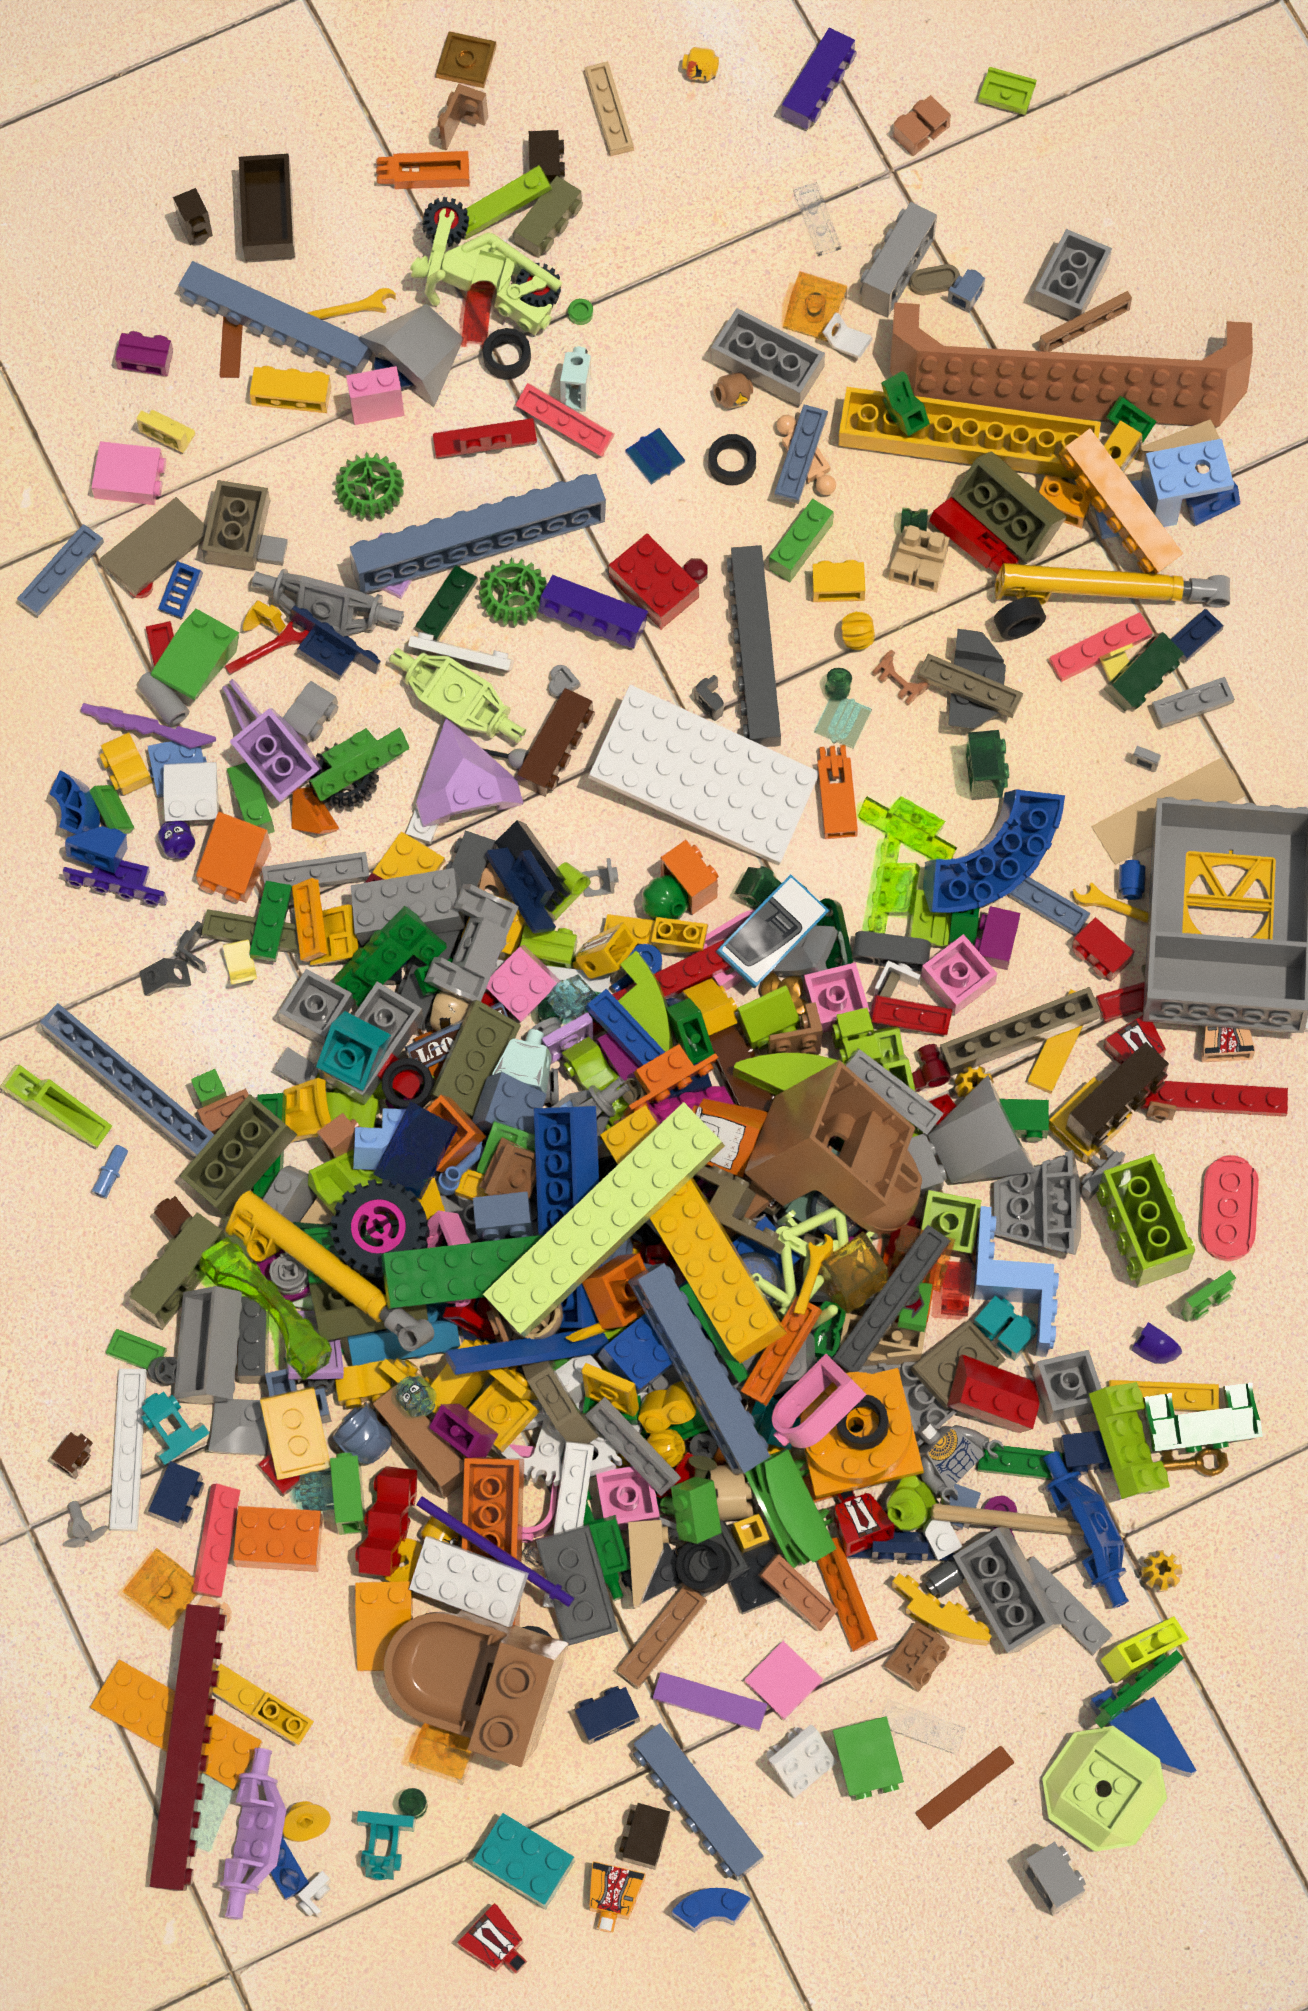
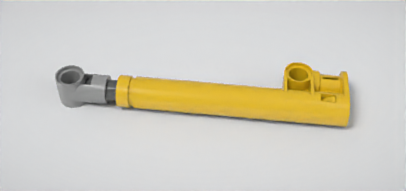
M1003 563L996 577L995 598L996 600H1001L1002 596H1009L1020 599L1031 596L1036 597L1040 604L1043 605L1048 601L1051 593L1178 602L1181 601L1182 597H1186L1188 601L1207 602V605L1210 607L1222 608L1230 605V578L1225 575H1213L1207 579L1189 578V581H1185L1182 576L1178 575L1169 576L1164 574Z
M252 1191L245 1192L238 1199L225 1232L229 1236L235 1234L244 1241L243 1244L247 1247V1252L253 1260L260 1262L283 1249L356 1307L368 1314L376 1322L383 1320L385 1322L384 1326L398 1336L399 1343L405 1350L414 1351L432 1341L434 1329L429 1321L425 1319L416 1320L402 1308L388 1309L386 1294H383L376 1286Z

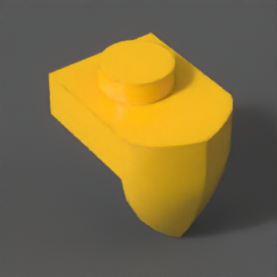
M257 600L248 610L244 618L242 630L249 631L263 623L277 633H280L286 625L281 618L282 613L277 607L272 604L267 606Z

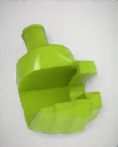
M916 1475L902 1478L897 1488L886 1500L889 1519L904 1532L914 1531L923 1527L931 1518L932 1505L939 1504L933 1491L924 1482H921Z

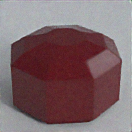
M691 558L684 564V570L697 584H702L708 578V565L701 558Z

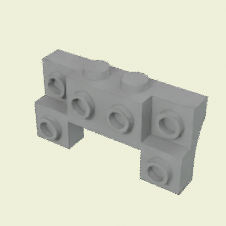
M463 884L454 909L469 916V922L453 962L451 963L444 958L434 957L424 982L443 992L452 993L469 1003H472L473 1000L481 1002L490 977L496 970V962L500 952L506 945V937L519 906L494 896L472 884Z

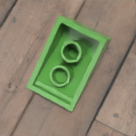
M195 608L179 627L152 670L151 676L195 700L236 654L239 632Z

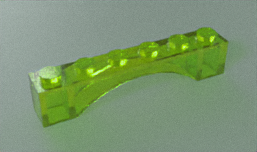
M226 1237L202 1253L199 1268L216 1286L242 1292L243 1295L257 1302L270 1314L283 1336L286 1348V1362L303 1380L329 1364L332 1348L328 1340L321 1337L314 1330L311 1322L303 1318L296 1311L294 1304L290 1300H286L279 1293L277 1286L264 1277L256 1263L250 1262L238 1244H234Z

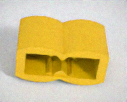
M129 732L100 745L103 753L99 754L105 769L110 767L113 775L109 777L115 790L121 789L123 795H126L152 783L147 768Z
M383 1361L343 1367V1379H335L340 1406L345 1405L346 1409L360 1407L362 1402L372 1401L374 1403L393 1388L391 1377L379 1368Z
M683 1381L671 1385L667 1390H655L648 1393L643 1398L638 1419L647 1433H656L665 1430L671 1424H682L691 1420L695 1416L697 1406Z

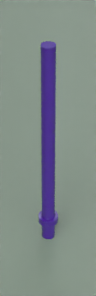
M422 1496L417 1502L416 1506L501 1563L529 1573L527 1580L548 1593L551 1600L557 1599L568 1608L573 1603L575 1598L563 1591L561 1585H554Z

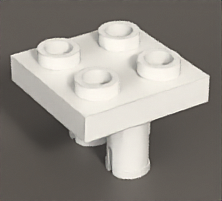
M812 1724L804 1730L801 1727L794 1728V1731L798 1734L797 1736L791 1731L788 1734V1740L790 1741L783 1748L780 1745H774L773 1749L777 1753L775 1754L769 1749L766 1755L785 1788L794 1798L837 1763L820 1733Z

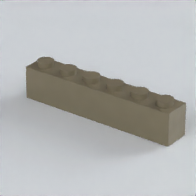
M1087 987L940 1044L941 1055L946 1062L950 1076L963 1072L965 1067L971 1066L974 1068L1100 1019V1009L1091 988Z

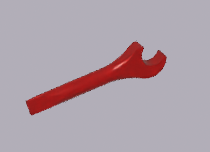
M291 621L276 638L225 667L229 674H232L278 648L301 644L309 632L307 630L303 632L295 631Z

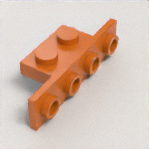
M680 1044L636 1069L634 1075L647 1095L630 1104L623 1112L624 1116L628 1117L645 1105L649 1108L648 1104L654 1100L660 1103L671 1095L669 1091L678 1087L681 1090L692 1083L691 1078L697 1074L700 1077L708 1074L714 1069L713 1064L718 1059V1056L715 1053L694 1066Z

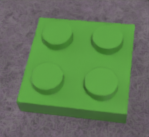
M1228 1270L1186 1299L1181 1315L1187 1322L1193 1318L1196 1321L1200 1320L1209 1313L1208 1308L1213 1304L1217 1303L1219 1306L1231 1297L1230 1293L1234 1290L1233 1286L1236 1281L1232 1271Z

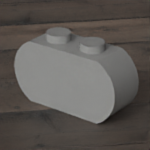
M286 1166L280 1170L263 1200L293 1223L302 1220L316 1200L317 1195L308 1186L307 1172L293 1166Z

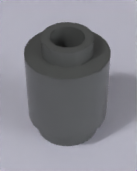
M955 1559L950 1562L947 1560L925 1575L927 1581L924 1582V1585L933 1596L938 1595L942 1598L960 1586L965 1577Z

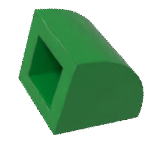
M980 907L961 912H952L949 943H953L964 934L972 945L975 946Z

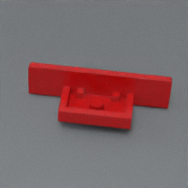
M532 418L433 433L436 458L537 443L535 425Z

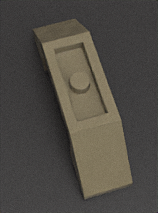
M553 1360L521 1365L527 1382L555 1428L566 1441L589 1444L600 1437L590 1420L585 1416L586 1413H581L554 1370L556 1364Z

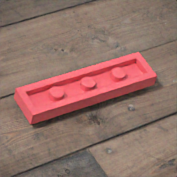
M530 383L526 384L515 405L599 456L604 455L615 435L613 432Z
M1139 612L1050 656L1049 662L1061 682L1101 663L1100 656L1131 643L1135 646L1151 638L1153 632Z
M217 1483L211 1485L192 1590L194 1593L214 1598L222 1597L240 1496L239 1489Z

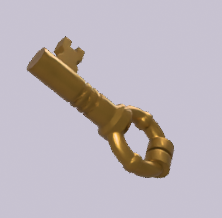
M1212 1447L1199 1451L1194 1458L1174 1460L1172 1449L1161 1451L1162 1456H1164L1162 1462L1166 1471L1196 1469L1205 1475L1215 1476L1229 1467L1227 1453ZM1207 1454L1216 1455L1218 1468L1208 1469L1204 1467L1203 1457Z

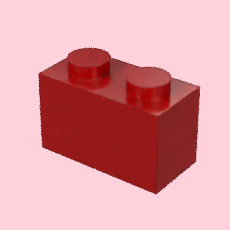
M1096 917L1074 938L1072 945L1073 951L1078 958L1083 961L1087 960L1093 965V970L1101 978L1106 977L1109 981H1112L1133 960L1135 953L1134 950Z

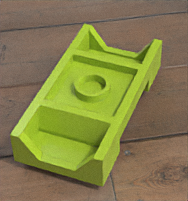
M353 1149L309 1170L308 1186L329 1210L336 1215L334 1208L337 1202L341 1204L344 1201L343 1195L347 1191L350 1194L353 1193L355 1185L361 1183L363 1187L369 1185L368 1180L373 1179L377 1183H382L383 1179L390 1180L393 1185L400 1182L403 1185L414 1183L428 1176L429 1161L426 1158L418 1161L408 1150L402 1156L397 1155L389 1160L388 1165L381 1170L353 1169Z
M1138 1383L1105 1387L1089 1393L1121 1498L1126 1499L1148 1492L1153 1494L1170 1488L1168 1474L1163 1462L1152 1461L1151 1450L1147 1445L1143 1425L1137 1411L1145 1409L1143 1395L1138 1387Z

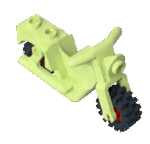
M443 197L441 202L439 198L434 200V204L430 202L428 208L425 209L422 229L423 233L426 232V238L428 240L432 238L433 247L428 262L427 256L417 257L410 267L412 271L411 277H427L424 292L430 303L434 306L440 304V298L435 288L436 284L441 280L464 291L470 290L472 284L488 281L496 287L497 294L494 307L497 308L501 315L511 318L522 330L536 335L540 329L545 330L552 320L550 316L553 304L556 305L562 286L559 274L555 275V269L552 267L548 270V265L545 263L543 267H540V263H534L501 238L488 232L445 252L447 243L448 247H452L454 242L459 244L461 238L464 239L469 225L468 211L466 208L462 209L463 204L461 202L455 204L456 199L454 198L451 199V202L447 201V197ZM513 275L517 278L516 283L510 285L511 277Z

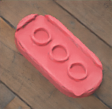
M1226 1155L1217 1159V1161L1209 1166L1204 1177L1201 1241L1205 1250L1211 1256L1222 1261H1235L1244 1257L1251 1250L1256 1235L1258 1174L1247 1160L1235 1155Z

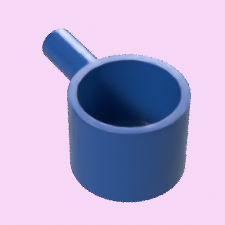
M637 945L630 953L631 955L638 951L654 974L662 970V955L653 945ZM627 973L612 984L611 988L616 993L635 981Z

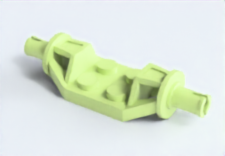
M396 648L393 651L396 653V656L391 654L389 662L394 663L407 672L405 683L411 685L418 699L463 729L486 733L490 738L496 736L500 731L516 743L522 740L518 734L524 737L526 729L508 719L511 709L507 705L504 706L491 683L449 656H429L426 653H422L414 659L400 648ZM426 665L436 667L437 669L435 671L431 668L426 667ZM490 703L493 704L499 711H496V710L490 705Z

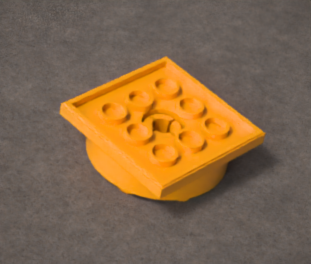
M898 1368L873 1374L865 1372L846 1373L867 1395L874 1396L885 1406L889 1420L888 1433L882 1443L876 1447L859 1450L851 1448L842 1441L838 1435L837 1425H835L819 1442L804 1448L816 1499L924 1473ZM833 1382L799 1415L801 1418L800 1424L838 1388ZM867 1407L855 1408L850 1411L846 1419L847 1429L851 1434L858 1437L871 1435L876 1431L879 1424L875 1411ZM853 1420L856 1421V1425L863 1426V1429L858 1433L850 1431V1428L854 1425Z

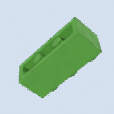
M812 498L770 555L769 570L791 583L832 527L834 511Z

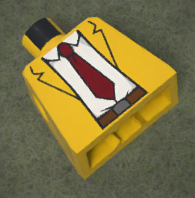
M1120 420L1104 445V448L1123 473H1125L1140 452L1142 433Z
M624 922L589 939L578 955L573 957V966L577 970H583L590 979L619 970L620 964L627 959L638 942Z

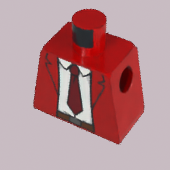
M1143 1015L1107 1037L1103 1046L1120 1065L1145 1042L1162 1057L1165 1056L1166 1048L1153 1022L1143 1021Z
M853 1490L837 1494L840 1504L834 1507V1523L846 1557L871 1548L873 1541H888L894 1538V1523L870 1493H865L858 1497L855 1496Z
M495 1903L457 1942L462 1950L495 1972L505 1963L517 1974L528 1962L517 1952L523 1944V1939Z

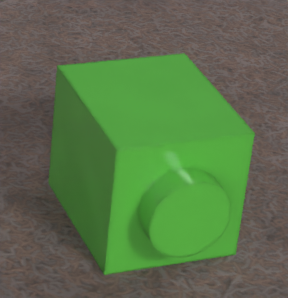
M216 1069L191 1079L202 1108L227 1097Z

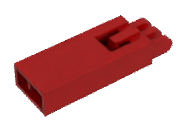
M952 496L933 510L929 522L947 537H950L954 543L986 569L989 567L998 574L1003 563H1019V559L1008 550L1009 546Z

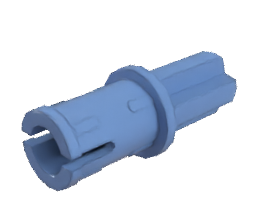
M120 1145L114 1147L106 1165L100 1167L102 1171L91 1190L93 1193L107 1199L116 1178L121 1176L118 1172L128 1154L126 1148Z

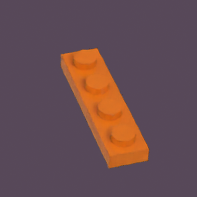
M796 1296L781 1322L787 1334L766 1347L741 1389L743 1394L765 1406L769 1403L822 1312L819 1307L808 1302L805 1315L794 1313L798 1296Z
M836 1537L832 1538L836 1549L817 1561L834 1605L838 1609L837 1612L852 1651H859L877 1641L878 1637L840 1540Z

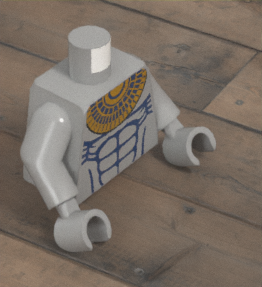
M927 1422L917 1432L926 1442L919 1449L924 1473L921 1474L922 1481L936 1495H941V1503L943 1505H950V1501L945 1497L947 1495H951L955 1500L958 1499V1492L953 1487L985 1455L982 1450L987 1449L988 1455L992 1459L998 1458V1455L991 1451L993 1447L997 1446L1004 1450L1001 1441L992 1440L989 1442L988 1437L976 1430L959 1425L942 1426L937 1431L930 1422Z

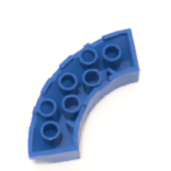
M1018 789L1005 792L1001 813L995 826L976 848L955 859H934L925 862L923 890L930 912L951 913L979 908L1006 896L1016 889L1018 885L1036 870L1046 851L1050 849L1056 829H1059L1065 795Z

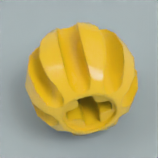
M852 612L842 619L843 642L848 648L861 650L873 644L875 632L873 619L869 614L865 612Z
M971 1066L965 1067L963 1069L964 1073H958L955 1079L957 1086L954 1089L957 1096L965 1098L975 1088L972 1087V1083H976L977 1086L987 1075H989L992 1083H994L991 1073L984 1074L986 1069L978 1066L976 1070L972 1069Z
M666 1428L663 1431L651 1433L646 1440L672 1468L677 1466L685 1456V1444L677 1431Z
M1164 1550L1156 1551L1157 1558L1149 1554L1143 1560L1148 1567L1141 1568L1142 1577L1150 1578L1146 1582L1150 1588H1153L1154 1585H1159L1160 1591H1168L1167 1584L1176 1587L1180 1582V1578L1176 1575L1183 1574L1182 1564L1173 1563L1178 1559L1173 1553H1171L1170 1557H1166ZM1160 1566L1165 1567L1164 1576L1159 1575Z

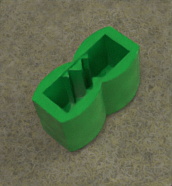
M825 1301L820 1307L823 1311L828 1306L835 1305L838 1308V1313L816 1328L814 1334L815 1362H818L825 1354L833 1360V1357L838 1352L840 1335L846 1317L845 1306L842 1304Z

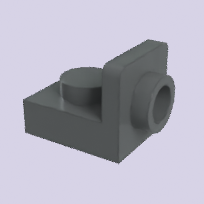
M716 675L709 679H702L695 689V700L714 721L723 716L724 709L722 698L718 693L713 692L718 688V677Z

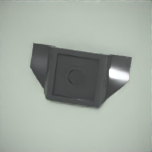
M957 629L954 664L1004 685L1006 671L1004 659L985 634L978 631ZM951 693L948 726L975 729L991 718H1001L1000 713Z

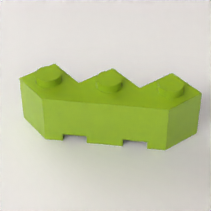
M589 1036L562 1052L566 1061L563 1063L566 1072L570 1077H575L583 1091L589 1090L591 1085L596 1086L602 1091L619 1077L608 1066L599 1046ZM623 1096L612 1103L616 1114L610 1118L605 1130L614 1126L613 1121L621 1119L624 1115L623 1112L630 1105L624 1100Z

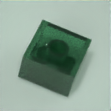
M999 730L968 732L965 755L971 800L1002 798L1004 788H1008L1009 765L1005 763L1004 756L1006 754L1005 738L1000 739Z

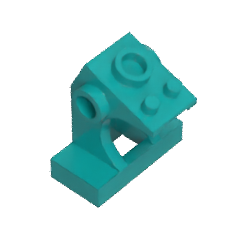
M164 1391L159 1395L154 1393L144 1401L145 1405L141 1407L144 1413L141 1416L143 1422L149 1430L155 1427L167 1445L156 1453L164 1465L210 1434L201 1422L190 1429L178 1412L182 1407L173 1395L168 1397ZM172 1414L180 1427L167 1435L159 1422Z
M358 1810V1825L371 1827L368 1850H362L361 1867H365L366 1877L380 1881L385 1879L394 1880L395 1871H400L402 1864V1854H398L400 1831L414 1832L415 1817ZM377 1839L392 1841L390 1856L375 1855Z

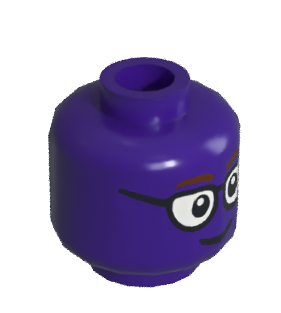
M167 821L161 826L157 834L159 844L164 854L169 858H186L196 845L195 837L189 825L184 821Z

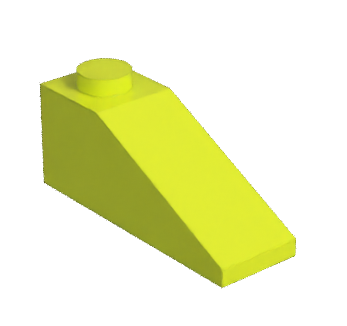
M1175 1616L1117 1645L1101 1659V1662L1114 1682L1118 1683L1155 1662L1164 1653L1168 1654L1186 1643L1189 1638Z

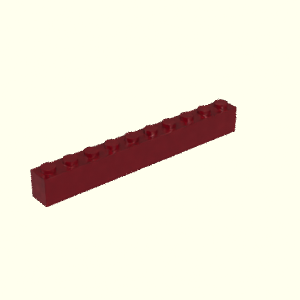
M187 1604L149 1887L187 1891V1885L192 1886L194 1869L190 1868L191 1857L196 1856L198 1841L193 1840L194 1831L199 1829L201 1823V1812L197 1811L198 1801L203 1800L205 1784L201 1783L202 1772H207L209 1756L205 1755L206 1744H210L212 1739V1727H208L210 1715L214 1716L216 1699H212L213 1687H218L220 1671L216 1670L217 1659L221 1660L223 1654V1643L219 1642L221 1631L225 1632L227 1615H224V1609L219 1607Z

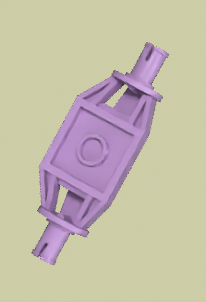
M264 1748L254 1749L255 1753L251 1772L241 1773L238 1778L241 1780L236 1803L242 1805V1811L239 1818L236 1844L234 1846L233 1858H226L224 1880L219 1885L220 1888L230 1892L225 1917L243 1920L246 1895L258 1893L259 1888L257 1886L277 1866L287 1809L276 1787L278 1780L268 1775L272 1750ZM258 1785L264 1787L267 1801L259 1800ZM255 1868L245 1884H243L242 1881L248 1869Z

